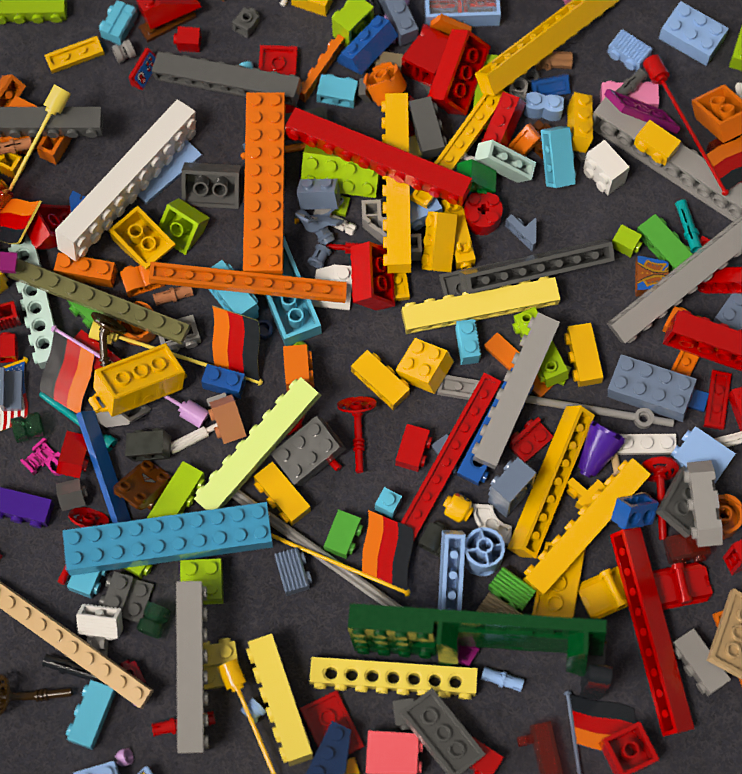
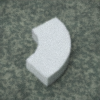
M473 504V516L479 528L496 530L502 536L505 546H508L512 537V526L504 524L497 518L493 505Z

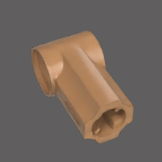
M553 51L552 54L540 60V63L535 65V68L537 70L546 69V71L551 68L571 69L573 54L572 52Z

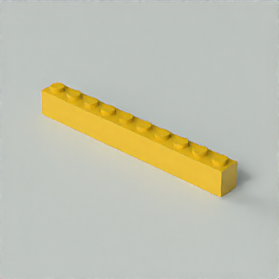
M619 0L570 1L475 73L481 92L491 96L500 94L502 89L513 84L514 80L519 76L526 74L527 70L539 64L540 60L552 54L553 50L557 47L564 45L566 40L577 35L578 31L590 25L591 21L603 15L604 11L613 7Z
M386 93L385 101H381L382 112H385V117H382V129H386V134H382V142L409 153L408 93ZM385 175L382 176V179H386V185H382V190L387 202H383V214H387V219H383V231H387V237H383V248H387V254H383V266H387L388 273H411L410 185L398 183L393 178Z

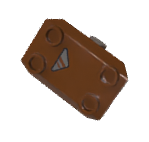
M145 460L113 486L114 494L124 498L131 506L138 510L146 508L152 510L159 496L172 479V476L151 461Z

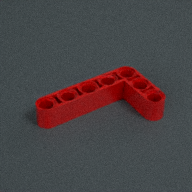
M742 267L717 269L712 273L713 277L706 282L702 281L697 285V290L706 294L742 293Z

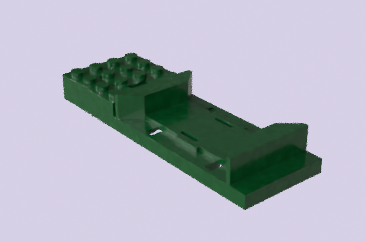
M350 603L348 631L354 651L363 655L376 652L381 656L398 654L400 657H411V655H419L420 658L430 659L432 656L436 657L438 653L439 666H451L458 664L459 646L567 653L566 671L583 677L586 672L587 656H603L607 620Z

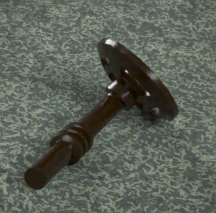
M92 312L91 317L100 326L99 362H101L100 366L104 367L111 364V361H109L110 357H108L107 335H110V333L126 334L127 329L104 314Z
M0 674V682L4 680V683L0 684V708H3L0 711V715L4 713L10 701L36 700V702L49 701L51 698L72 697L73 695L72 688L58 690L40 689V691L36 689L35 692L12 693L8 678Z

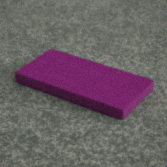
M607 89L604 93L612 104L624 114L645 122L651 120L661 128L676 134L681 129L662 109L611 89Z

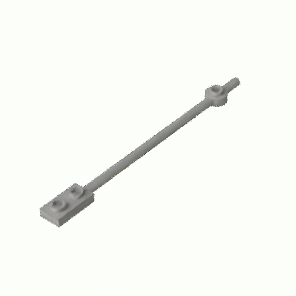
M446 375L437 390V395L469 400L479 380ZM527 396L525 403L565 409L566 406H582L596 415L633 420L635 425L641 429H647L652 424L669 427L674 425V419L654 416L653 412L648 408H640L636 413L536 396ZM640 417H646L647 421L642 422Z

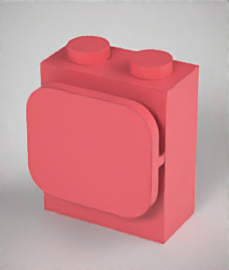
M368 731L366 774H421L422 761L417 760L418 752L422 753V742L413 733Z

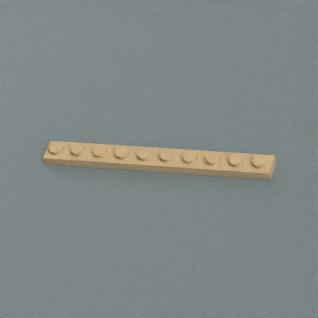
M0 581V608L134 705L139 708L145 706L154 691Z

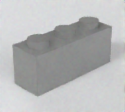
M694 628L672 643L675 658L682 660L685 664V672L690 677L693 676L698 682L696 686L702 694L705 693L707 696H710L731 680L723 669L707 661L710 650Z

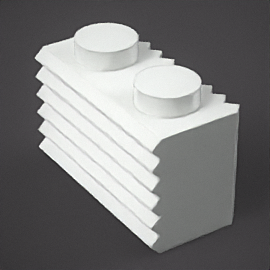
M84 603L76 615L78 634L86 635L87 637L98 636L113 640L118 639L123 630L121 608L93 606V604L86 605Z

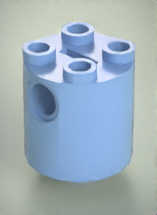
M480 527L473 530L465 540L464 565L471 574L488 576L499 569L505 552V543L502 536L496 530Z

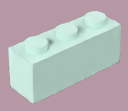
M494 140L478 143L474 159L518 183L532 180L536 162Z

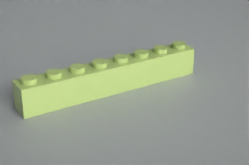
M300 377L299 380L295 379L290 384V390L276 400L275 403L277 405L272 410L269 409L262 417L263 421L251 428L249 437L246 440H241L237 444V450L232 456L228 455L224 459L220 470H215L210 475V481L206 486L202 485L196 491L197 496L194 500L205 510L223 508L322 396L304 379Z

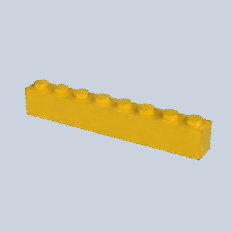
M582 406L565 407L507 549L522 558H537L587 436L589 426L595 415Z
M633 458L628 462L624 460L617 468L619 470L618 474L615 477L611 475L604 482L606 487L602 491L598 489L591 497L592 503L589 506L585 504L577 512L580 516L575 521L571 519L564 527L567 531L562 536L558 534L551 541L553 546L550 550L544 549L537 557L540 561L535 566L531 564L525 570L524 574L526 576L523 580L533 587L540 596L547 592L611 520L617 498L632 496L651 475Z

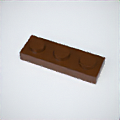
M191 11L153 29L149 28L147 22L138 27L149 43L178 28V26H182L195 19L196 15L194 11Z

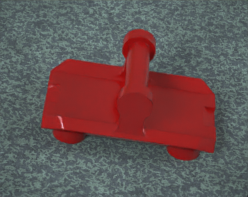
M698 562L685 565L683 563H676L671 565L672 567L652 571L663 610L707 602L713 596L707 568Z

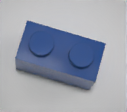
M207 364L201 383L203 389L221 394L226 393L228 396L232 395L241 399L246 377L243 373Z

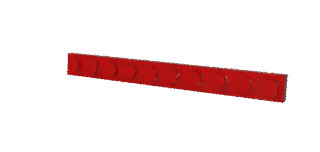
M486 373L482 375L401 521V524L413 529V543L502 384V381Z

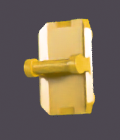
M618 566L600 572L598 575L583 581L579 586L578 594L590 618L601 619L628 606Z

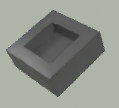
M359 78L358 96L365 103H373V99L363 82L364 78Z

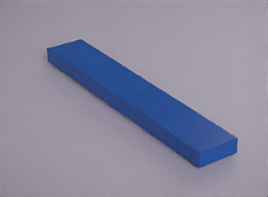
M94 410L81 411L76 416L112 523L131 521L124 498L114 494L113 486L118 483L95 412Z

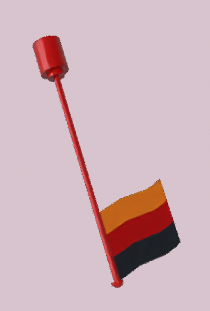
M659 55L649 56L643 62L644 69L653 84H662L723 191L722 195L727 196L730 189L742 183V136L718 146L706 155L666 84L669 72Z

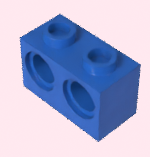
M645 493L617 498L611 520L618 524V527L621 529L653 524L659 502Z

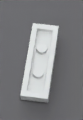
M620 434L627 441L617 453L618 455H671L677 446L676 434Z

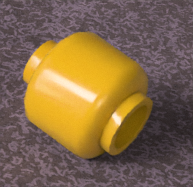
M455 493L452 497L448 495L443 503V506L446 507L444 514L457 523H461L463 520L466 522L474 509L472 501L460 493Z

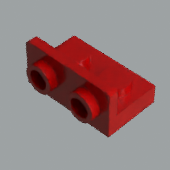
M539 417L535 420H529L524 425L525 429L519 433L517 431L509 439V448L525 464L553 439V435L541 424Z

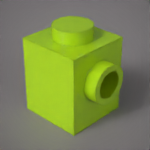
M621 224L612 240L613 249L631 258L633 253H638L642 246V242H640L642 235Z

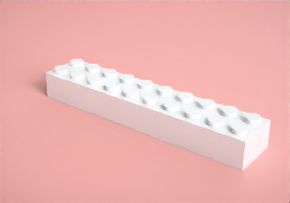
M178 99L55 229L58 250L74 261L86 255L88 248L98 242L101 234L105 230L110 229L113 221L117 217L122 216L125 208L129 204L134 203L137 195L148 187L149 182L160 174L161 169L172 161L175 152L179 153L183 149L185 140H191L195 136L196 120L193 109Z

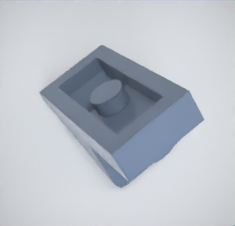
M511 214L506 219L505 226L533 251L536 246V218L525 227L521 219L515 218Z

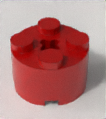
M489 192L487 194L472 193L467 199L464 206V215L468 229L474 234L489 235L499 227L503 208L496 194Z

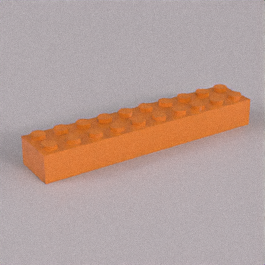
M285 92L246 93L243 271L284 276Z

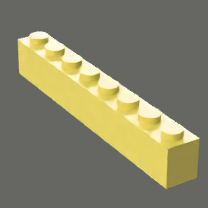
M545 276L539 278L538 281L531 282L528 280L513 286L510 284L497 289H488L471 294L464 292L461 296L456 297L454 295H447L441 300L432 298L420 304H416V302L407 303L405 307H402L401 313L406 334L456 325L457 321L474 319L477 321L523 312L533 307L538 309L558 305L560 296L555 277Z

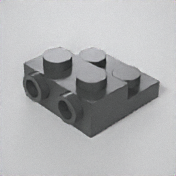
M114 571L113 576L109 575L107 578L106 587H108L106 595L102 594L99 606L121 608L122 619L142 624L154 584Z

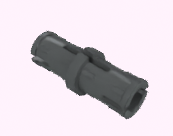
M638 69L630 78H626L623 81V84L616 92L626 96L634 92L637 86L647 78V74L644 70Z

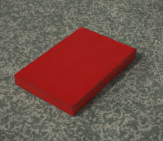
M337 690L300 708L318 748L332 721L351 730L349 754L364 747Z

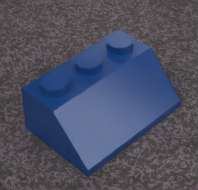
M377 15L343 50L337 59V63L362 74L398 37L390 20Z

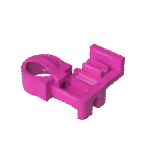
M46 438L41 439L33 446V452L25 460H20L33 476L37 473V469L40 466L44 467L45 465L54 475H62L56 473L51 466L53 462L58 465L57 459H59L60 453H55L46 444Z

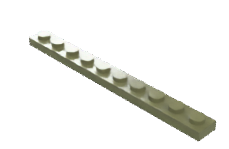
M18 259L16 274L6 273L9 278L181 345L190 330L189 324Z

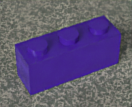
M0 487V519H3L4 516L11 518L10 521L22 524L25 521L35 528L48 527L55 505L51 499Z

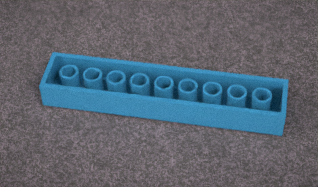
M267 502L63 530L66 571L70 576L273 547Z

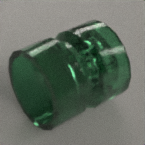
M39 412L27 414L26 418L23 416L11 418L12 430L17 443L28 441L29 437L36 439L45 436Z
M147 602L143 611L144 617L140 618L136 630L145 635L160 639L165 629L163 624L168 622L171 611L158 604Z

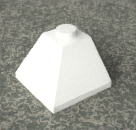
M331 265L316 270L315 279L347 282L345 303L312 300L313 307L350 310L352 297L351 266Z

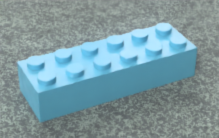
M284 237V276L301 277ZM264 295L285 346L322 334L321 324L310 299Z

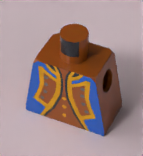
M637 256L635 262V296H641L670 273L667 261Z

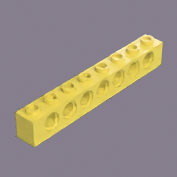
M311 657L310 685H314L315 689H326V686H333L338 691H346L347 687L355 688L357 692H367L368 689H376V693L387 694L388 690L397 691L398 695H409V692H417L418 696H422L433 688L440 698H450L451 695H459V699H471V696L476 695L477 668ZM334 670L337 672V676L334 679H328L325 676L326 672ZM354 671L358 674L356 680L350 681L346 678L347 673ZM376 673L379 678L376 682H370L367 680V675ZM395 674L399 677V681L392 684L388 681V676ZM411 676H417L420 682L417 685H411L408 679ZM437 677L441 683L434 687L430 685L429 679ZM454 678L459 679L461 686L453 688L450 685V680Z

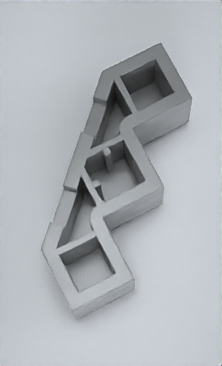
M381 199L362 200V227L383 244V237H387V231H383V219H387V217L381 216ZM411 234V261H419L422 258L421 234Z
M712 461L688 462L687 471H684L683 474L684 482L689 484L691 499H687L688 511H692L694 517V527H691L692 539H696L698 547L723 545L722 521L719 518L720 506L718 491L715 488L714 480H716Z

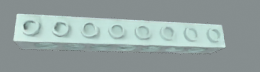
M26 232L23 237L25 241L21 244H11L8 251L18 253V259L20 260L28 256L29 258L25 262L41 267L38 250L32 245L31 239ZM16 282L18 293H22L23 299L20 300L22 310H26L27 317H24L25 325L31 331V334L28 335L29 342L35 348V352L32 353L35 364H39L41 369H44L51 352L54 334L51 328L55 325L48 293L22 282ZM31 291H37L34 296H29ZM36 308H41L39 313H33ZM39 326H45L44 330L37 331ZM43 344H50L48 348L41 349Z

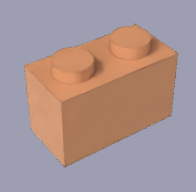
M232 395L209 402L211 409L208 412L211 421H216L217 427L214 430L218 439L222 438L223 443L226 444L246 437Z

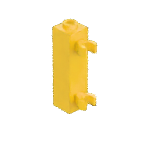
M441 200L442 213L458 214L453 252L455 267L461 270L472 268V266H475L476 258L463 206L453 205L447 200Z

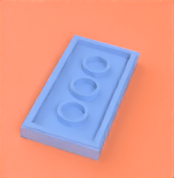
M187 140L184 142L183 149L179 153L176 151L172 161L161 169L160 174L149 182L148 187L137 195L146 205L182 175L184 162L196 163L202 158V154Z

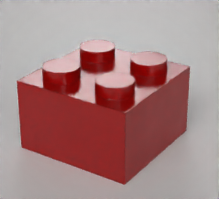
M640 721L603 738L599 742L614 774H635L659 761Z

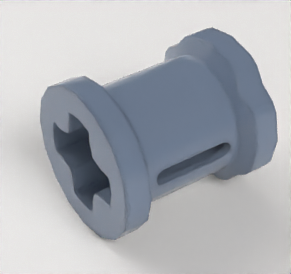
M317 244L313 256L308 259V263L321 269L324 268L323 264L327 256H330L332 252L326 246Z

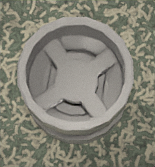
M129 39L123 41L121 45L116 44L111 47L119 64L127 58L136 57Z

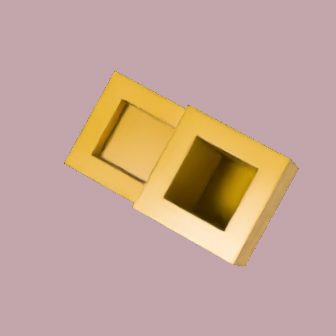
M572 477L567 482L565 488L570 497L579 499L575 507L580 510L585 504L589 506L592 503L591 497L598 489L602 491L606 486L598 479L586 490Z

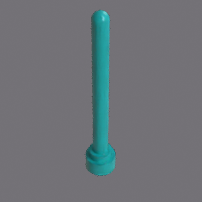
M39 393L43 400L80 426L77 416L73 411L44 393ZM102 434L107 450L110 452L118 440L112 435Z

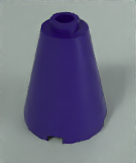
M592 420L578 464V468L581 469L580 473L588 478L591 475L596 476L621 449L627 439Z

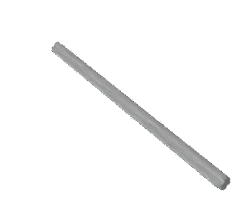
M240 490L232 497L241 505L257 503ZM269 512L270 526L295 544L338 561ZM314 556L379 604L403 607L358 574Z

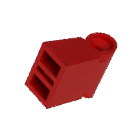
M424 23L420 35H418L402 56L401 73L431 87L449 35L443 34Z

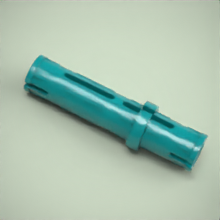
M682 199L677 201L675 206L685 231L684 237L688 240L691 253H695L702 247L698 237L699 231L695 228L687 201Z

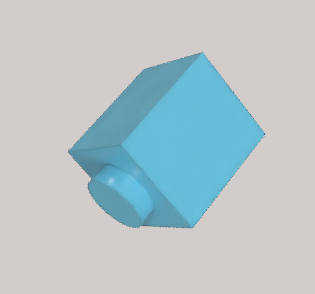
M384 487L375 503V510L393 519L402 503V496Z

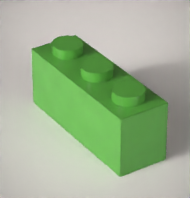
M656 214L637 228L636 232L642 235V242L659 260L669 263L670 272L693 254L690 248L680 241L679 236L667 227L664 219L659 218Z

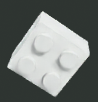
M605 140L587 152L583 167L585 175L589 179L592 178L596 182L597 188L607 195L625 183L630 168Z

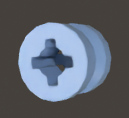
M253 698L249 700L247 706L256 724L258 718L261 715H265L266 710ZM242 707L240 711L247 717L246 712Z

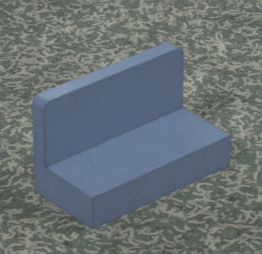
M0 367V407L2 411H22L23 372L6 371L4 367Z

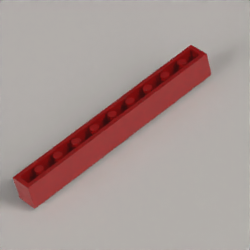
M295 107L285 125L286 135L292 140L302 141L309 147H316L329 155L339 156L344 161H351L358 164L361 168L376 171L381 176L386 175L398 183L410 185L415 190H423L433 197L445 199L450 204L462 206L471 189L472 178L299 108Z
M641 528L620 530L611 534L610 538L662 736L693 730V721Z

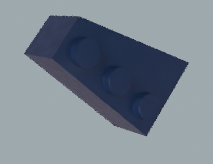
M332 721L306 774H346L351 730Z

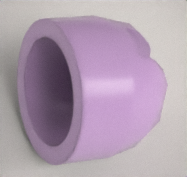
M129 748L118 751L115 756L118 760L117 764L120 766L130 765L134 760L133 753Z

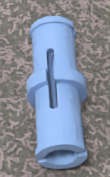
M484 667L481 680L498 684V687L502 688L504 686L521 692L524 679L511 676L506 671L500 672Z

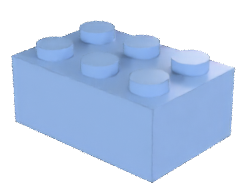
M680 1L661 28L659 39L707 66L724 41L729 28Z

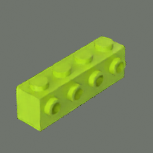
M535 307L514 315L512 327L516 335L520 334L521 338L524 334L528 336L530 328L527 326L531 317L536 318L538 314ZM553 340L537 373L539 381L541 383L544 382L547 388L569 379L568 369Z

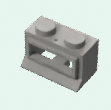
M193 315L176 319L189 324L193 330V334L187 335L182 345L171 340L165 341L163 337L158 336L161 345L166 343L174 353L178 352L180 348H194L198 345L197 343H201Z

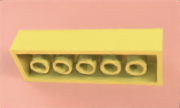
M272 634L249 641L250 648H247L246 651L250 663L256 664V667L252 669L257 684L262 683L263 687L259 688L263 702H268L269 704L266 711L270 723L275 722L276 727L272 729L277 743H282L283 747L279 748L283 762H288L290 767L313 759Z

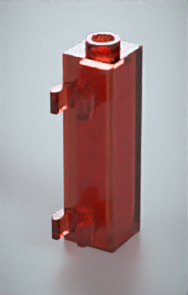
M551 721L530 725V735L517 737L518 747L533 744L539 774H563Z

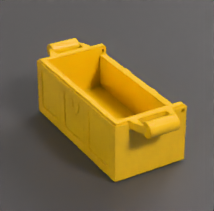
M164 343L96 369L93 386L96 393L88 401L96 413L109 412L114 417L182 390L187 374L168 345ZM96 398H100L103 405L105 406L104 408L101 407L100 403Z

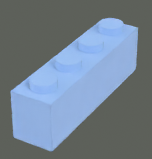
M442 530L438 609L462 611L466 538L463 531Z

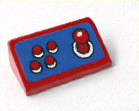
M145 48L129 75L131 86L140 90L144 89L150 79L156 59L155 54L149 48Z

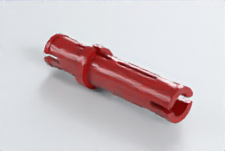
M213 711L204 713L208 714V725H214ZM174 717L168 721L151 723L154 737L168 733L177 734V719H174Z

